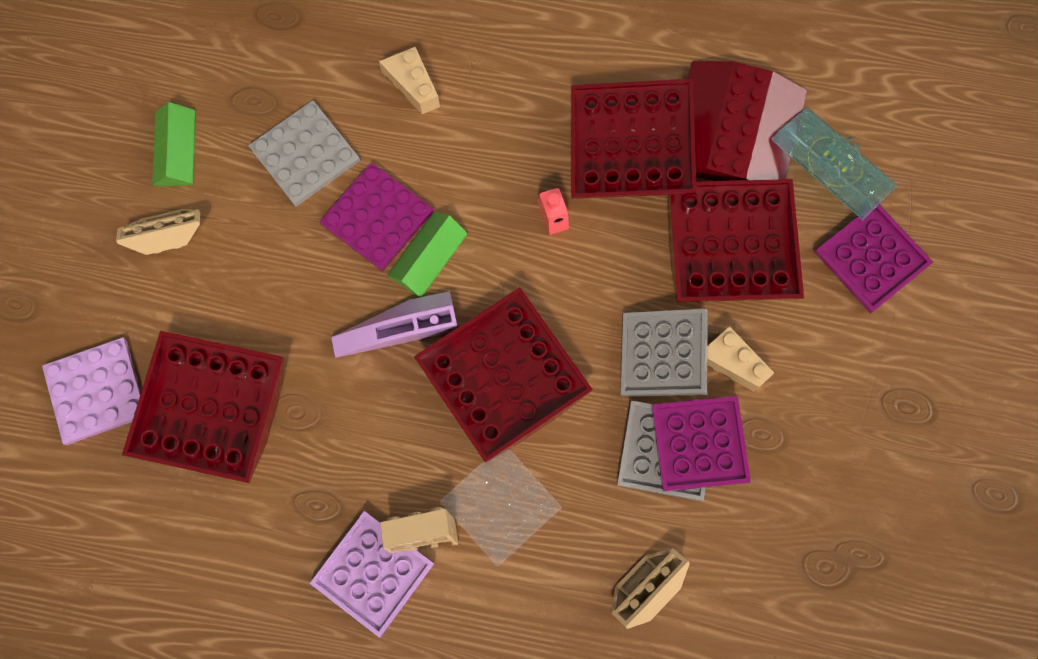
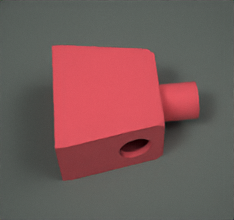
M555 188L540 193L537 202L549 235L569 229L568 211L560 189ZM558 218L561 219L559 222H554Z

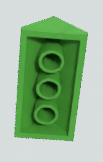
M168 102L155 111L152 180L154 187L194 185L196 111L194 109Z
M434 212L387 277L417 297H423L468 233L450 215Z

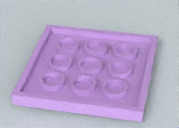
M124 337L42 366L64 445L72 444L132 422L141 389L127 340Z
M364 511L310 584L381 638L431 570L434 563L417 550L388 553L383 549L380 522Z

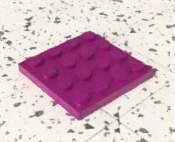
M371 162L319 222L324 228L383 272L432 215L434 209Z
M875 202L814 252L870 314L933 263L878 202Z
M738 396L652 404L662 492L751 483Z

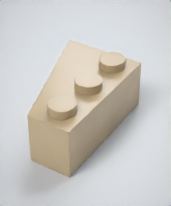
M416 47L379 61L382 74L391 80L394 86L406 96L421 114L440 107L439 97Z
M730 326L707 346V365L753 392L774 374Z
M442 507L432 508L430 512L426 513L412 512L408 514V517L403 518L398 516L389 517L387 521L380 522L383 549L388 553L417 550V547L430 544L431 548H436L438 543L451 541L452 545H459L455 519Z

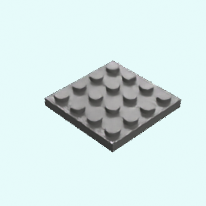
M311 101L248 145L295 207L360 162L358 155L314 101Z
M707 309L623 313L622 396L707 395Z
M631 401L617 486L703 502L706 488L662 492L652 404Z

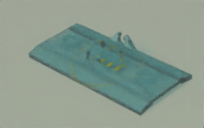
M808 107L771 139L862 220L898 186L860 153L859 143H856L853 147L849 144L853 140L852 137H841Z

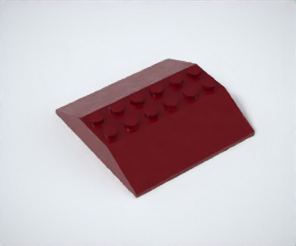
M692 61L688 79L693 78L696 176L713 181L786 179L791 160L789 154L793 151L807 90L774 71L735 61Z
M693 78L571 85V199L697 193Z
M793 179L696 182V194L669 195L670 258L676 302L804 299Z
M520 287L414 356L485 463L521 443L593 391Z
M160 330L122 455L250 483L266 446L277 407L284 357Z

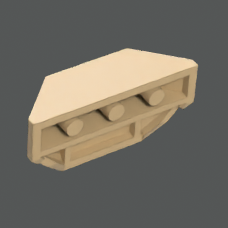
M180 209L142 218L130 223L126 227L118 228L116 241L122 246L145 255L157 254L173 248H181L188 244L200 225L199 209Z
M674 548L645 555L615 587L612 615L627 629L651 621L681 589L690 564L689 561Z

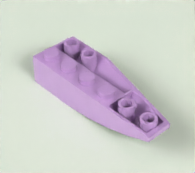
M450 291L408 300L331 337L335 358L452 332L458 327Z

